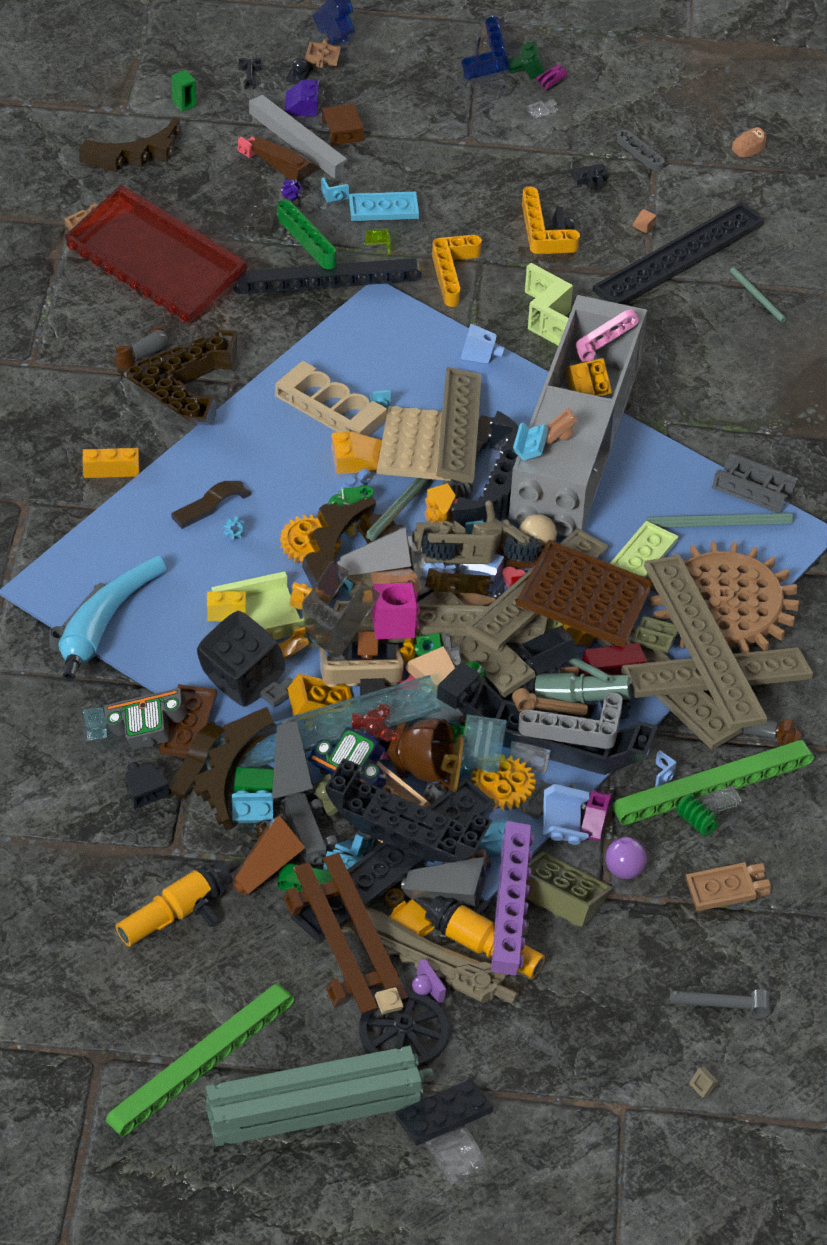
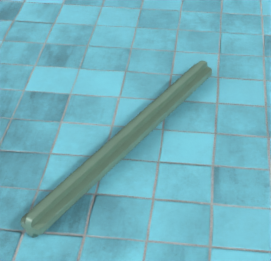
M417 478L367 531L366 538L374 541L430 479Z
M792 513L647 517L646 521L660 528L792 524L793 516Z

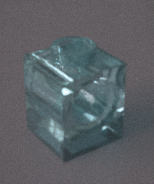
M103 707L83 710L87 741L107 738Z

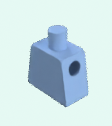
M470 324L460 359L487 364L491 354L502 357L504 347L495 345L496 334Z

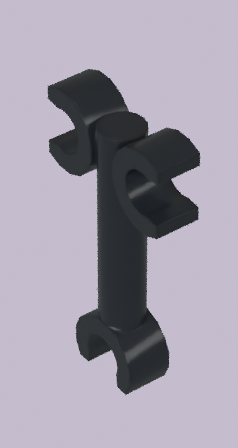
M239 58V70L244 71L247 69L243 88L246 89L248 85H251L255 89L256 81L253 79V70L261 71V59L247 60Z

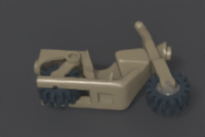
M490 500L485 503L487 521L475 523L472 534H465V528L456 521L454 523L448 521L441 523L417 522L415 531L412 532V542L417 551L422 549V553L425 554V563L443 562V564L487 565L492 562L499 545L504 550L505 556H508L507 558L509 559L513 558V561L517 560L521 563L522 561L525 563L529 561L534 562L538 558L540 542H538V539H534L533 536L529 537V535L522 533L512 526L508 519L502 522L497 520L493 503Z

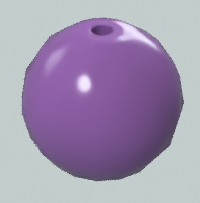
M622 837L613 841L608 847L605 861L608 870L614 876L621 879H632L639 876L646 867L647 854L645 848L638 840Z

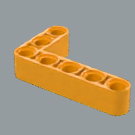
M534 187L524 188L522 208L531 252L535 254L578 251L580 233L576 230L545 231L538 190Z
M477 235L444 237L433 241L432 258L444 303L449 307H455L460 302V285L453 260L477 258L481 255L482 239Z

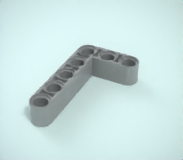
M609 693L605 696L600 721L535 710H524L519 715V732L528 737L605 749L612 748L616 742L621 717L622 697L617 693Z

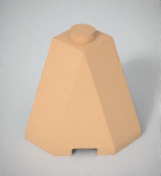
M444 646L410 660L405 666L411 675L423 685H427V688L436 696L438 684L455 669Z

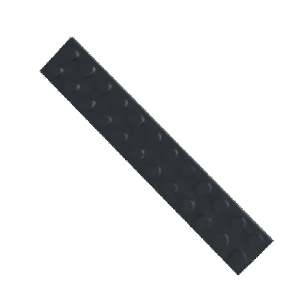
M740 202L593 285L592 291L605 301L624 305L762 226L764 218Z
M465 778L458 783L456 793L449 790L427 808L467 825L473 813L483 816L494 807L495 802ZM382 842L347 870L350 877L354 878L356 889L366 908L406 877L410 870L416 869L426 860ZM340 895L327 899L341 928L351 920L349 912ZM311 905L302 907L300 914L291 916V919L319 944L326 939Z

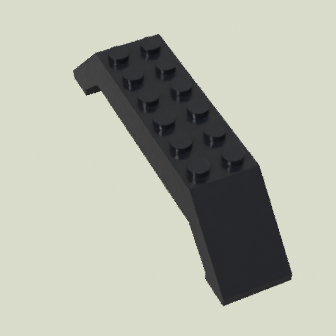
M480 677L481 686L476 693L473 692L467 702L458 707L459 711L491 744L602 775L646 759L658 726L638 721L637 725L619 730L615 745L609 749L524 736L519 732L520 712L515 703L502 699L486 683V679ZM534 709L535 711L547 712L540 709Z

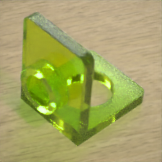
M388 229L365 231L366 245L386 243L387 254H390L391 241Z

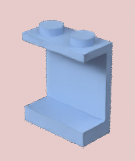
M553 784L545 789L543 836L551 837L555 841H568L569 844L573 845L580 844L589 838V834L580 832L581 804L589 800V792Z

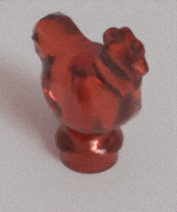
M380 704L376 709L368 711L365 715H361L360 712L352 713L351 729L358 731L360 728H363L369 736L379 737L387 742L394 740L397 736L394 729H389L385 726V719L390 714V707L387 704Z

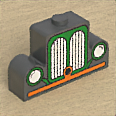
M176 688L104 705L105 721L114 735L122 736L125 734L133 750L151 747L169 741L168 721L180 722L186 717V698L181 689Z

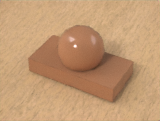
M567 408L547 425L549 430L546 442L548 444L552 443L556 438L568 440L572 437V425L578 420L570 408Z

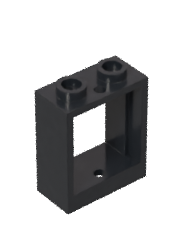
M562 626L519 645L522 651L519 653L520 658L537 675L579 656L574 639Z

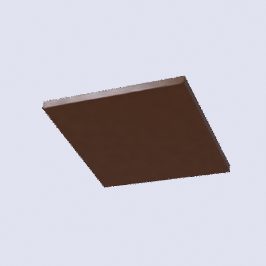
M548 540L515 605L624 648L653 587L651 579Z

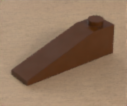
M261 137L250 142L253 152L290 180L294 179V181L300 182L319 167L307 157Z

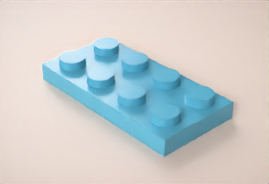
M416 192L349 194L351 221L419 219Z

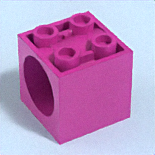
M412 583L373 584L372 618L376 639L415 638V630L419 629V621L416 615L420 614L419 603H416L418 599L417 590H413Z

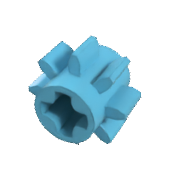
M234 516L233 520L227 517L226 520L228 522L222 524L226 529L223 534H230V539L232 540L234 536L242 538L240 534L242 531H246L242 527L245 522L243 520L237 522V516ZM235 525L237 530H231L230 527Z

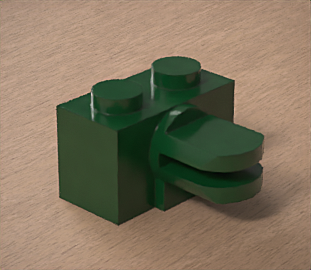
M536 40L521 45L522 54L506 60L510 73L525 69L526 74L532 79L545 72L542 55Z

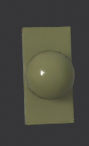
M330 773L314 783L316 795L321 799L326 813L332 816L338 810L329 799L325 790V786L332 776Z

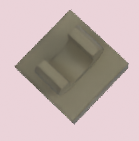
M705 1067L698 1068L689 1082L702 1098L708 1097L719 1083Z

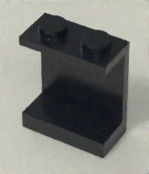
M347 643V647H343V658L346 661L377 660L352 659V643ZM395 644L385 645V660H395Z

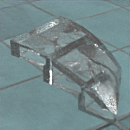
M466 1128L425 1142L426 1149L434 1155L435 1163L443 1169L445 1179L451 1184L457 1182L459 1175H469L486 1164L476 1141Z

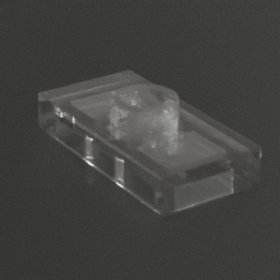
M733 785L697 797L700 799V804L704 803L706 805L705 809H711V814L742 803V799Z

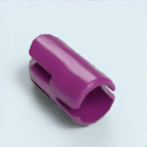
M557 64L539 75L536 80L538 83L541 82L540 85L545 87V90H548L567 77V71L565 68L558 70L562 65Z

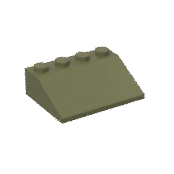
M541 852L531 859L527 866L531 868L529 880H526V885H529V894L525 899L532 901L537 907L551 911L557 917L569 920L575 926L583 927L588 923L614 888L545 852Z

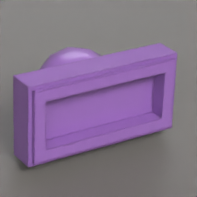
M426 959L419 961L417 977L412 982L414 992L421 995L430 994L437 1004L444 1003L445 986Z

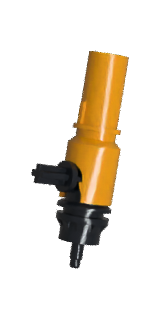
M217 860L213 864H204L200 868L197 867L194 871L163 889L162 896H155L152 902L118 922L115 926L119 937L130 947L157 929L161 930L172 924L175 918L182 920L191 913L201 915L210 927H215L221 920L210 907L212 904L210 899L215 900L223 894L225 887L232 884L233 881L230 873L240 867V863L235 861L225 866L223 862Z
M440 896L435 897L432 902L420 897L417 898L416 903L427 909L425 920L432 923L435 930L441 931L442 935H446L477 954L484 952L488 958H492L495 922L486 918L494 908L489 900L483 901L478 908L470 909L460 902L456 903L453 899H443ZM524 945V949L520 950V955L524 956L523 965L517 971L534 979L544 964L545 955Z

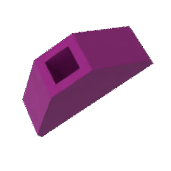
M595 789L591 791L581 829L582 833L589 834L587 839L600 841L613 793Z

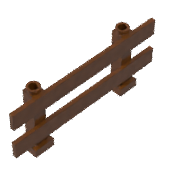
M335 853L323 858L333 881L321 885L309 862L295 866L293 869L303 890L297 892L295 887L287 889L283 899L291 916L300 914L302 907L311 905L346 981L340 983L338 978L331 980L326 988L334 1008L341 1006L345 998L353 996L361 1014L376 1010L378 1007L370 990L380 986H384L385 990L396 987L401 1001L407 999L408 996L399 979V972L396 967H393L358 894L355 880L352 876L350 877L340 854ZM341 896L376 971L362 975L327 899Z

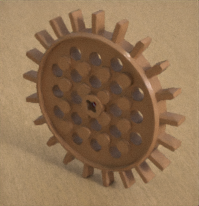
M711 541L710 552L700 554L698 549L691 545L690 555L692 558L687 561L683 560L700 594L705 599L704 601L729 648L740 647L741 653H748V644L757 642L764 651H767L769 642L765 639V636L769 633L782 641L785 631L776 625L779 622L793 627L795 621L794 616L782 613V611H798L799 600L784 599V596L797 594V584L781 586L780 582L789 579V570L785 569L774 574L770 569L775 566L776 558L772 556L764 563L756 560L757 547H753L747 556L737 553V542L732 543L730 552H718L716 542ZM653 585L651 590L657 591ZM650 596V606H664L660 596ZM666 608L665 610L654 612V619L660 621L670 619L671 624H674ZM681 638L680 648L684 649L686 646Z

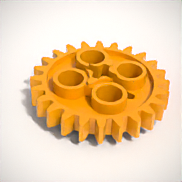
M303 514L302 519L296 516L295 521L290 519L289 524H285L284 529L281 531L280 542L281 548H284L283 553L288 554V559L294 558V563L301 561V566L304 557L308 553L314 552L309 542L311 533L317 528H322L318 518H313L312 514L310 518ZM339 539L334 549L335 558L337 557V552L340 551L341 539Z
M502 754L501 759L494 755L493 760L486 757V763L480 761L479 766H475L474 771H472L470 780L495 802L494 810L499 806L502 811H504L505 807L512 810L513 805L520 808V802L526 805L527 799L531 800L532 794H534L536 784L535 774L531 773V767L526 768V762L520 764V758L514 761L511 755L508 759H505L504 754Z

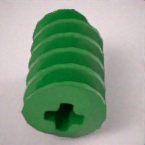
M693 793L688 794L677 805L676 811L680 817L689 822L690 826L700 832L703 837L709 836L719 825V821H715L717 814H711L710 808L705 809L706 805L704 803L700 804L699 798L694 799L695 795Z

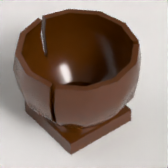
M430 718L419 720L410 728L406 722L398 723L388 748V754L400 779H407L409 772L417 779L427 782H437L449 778L451 773L442 770L441 765L446 754H454L455 742H432L455 740L452 727L446 719ZM452 760L448 763L449 767H452Z

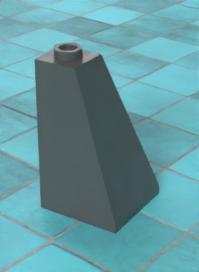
M293 719L284 720L281 722V725L277 726L272 796L276 803L285 801V798L316 793L299 724L297 721L293 722Z
M474 858L410 870L407 878L404 877L402 880L401 889L404 890L405 898L417 900L420 897L432 902L435 897L440 896L443 899H453L456 903L460 902L470 909L478 908L487 877L484 858Z

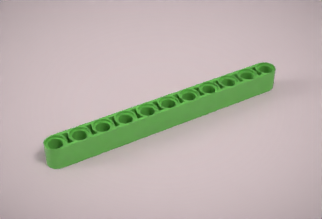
M799 740L620 798L612 804V810L620 823L627 825L676 809L680 801L691 793L695 795L694 799L699 798L701 801L805 767L814 760V755L803 740Z
M279 983L274 984L115 1107L107 1115L106 1123L122 1137L129 1134L285 1012L293 1004L294 996Z

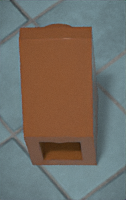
M358 631V655H362V659H373V655H377L378 639L375 638V632Z

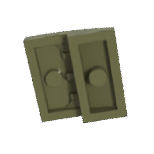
M643 616L639 627H636L631 643H639L640 646L669 653L679 632L674 624Z

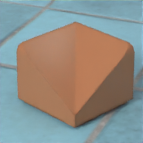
M643 209L632 227L647 233L656 225L657 215Z

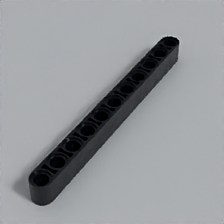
M410 258L337 264L333 269H324L321 265L238 271L233 274L232 281L235 293L253 294L418 281L422 277L420 261Z

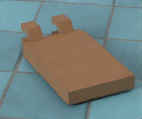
M744 862L686 874V882L696 912L755 900L759 896L769 895V888H771L769 880L756 881L765 878L763 863L747 867Z

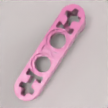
M632 309L626 310L578 340L576 349L581 361H592L597 349L637 325L639 318L636 311ZM614 326H619L616 330H610ZM603 335L602 339L596 340V337Z

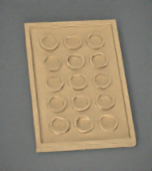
M388 406L377 474L451 481V479H443L436 476L442 411Z

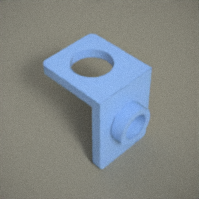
M660 750L657 752L656 765L663 770L657 775L655 787L663 785L665 782H670L675 775L676 761ZM661 758L667 761L668 766L663 764Z

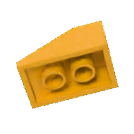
M351 431L332 433L331 449L336 474L360 472L365 468L368 471H377L382 440Z
M298 673L287 688L294 718L310 722L316 721L315 717L317 714L344 713L350 701L353 700L348 685L339 684L336 687H330L320 678Z

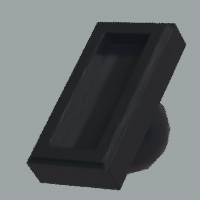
M296 58L292 62V69L286 76V82L298 84L300 81L305 80L313 64L303 58Z
M557 206L552 218L553 230H574V220L570 217H564L563 207Z

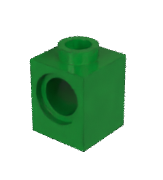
M440 633L416 637L415 652L416 655L422 656L444 646V638ZM428 644H433L431 650L425 651Z

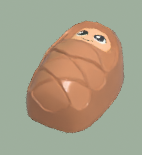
M758 127L742 133L733 141L732 151L740 157H748L761 152L765 148L766 133Z

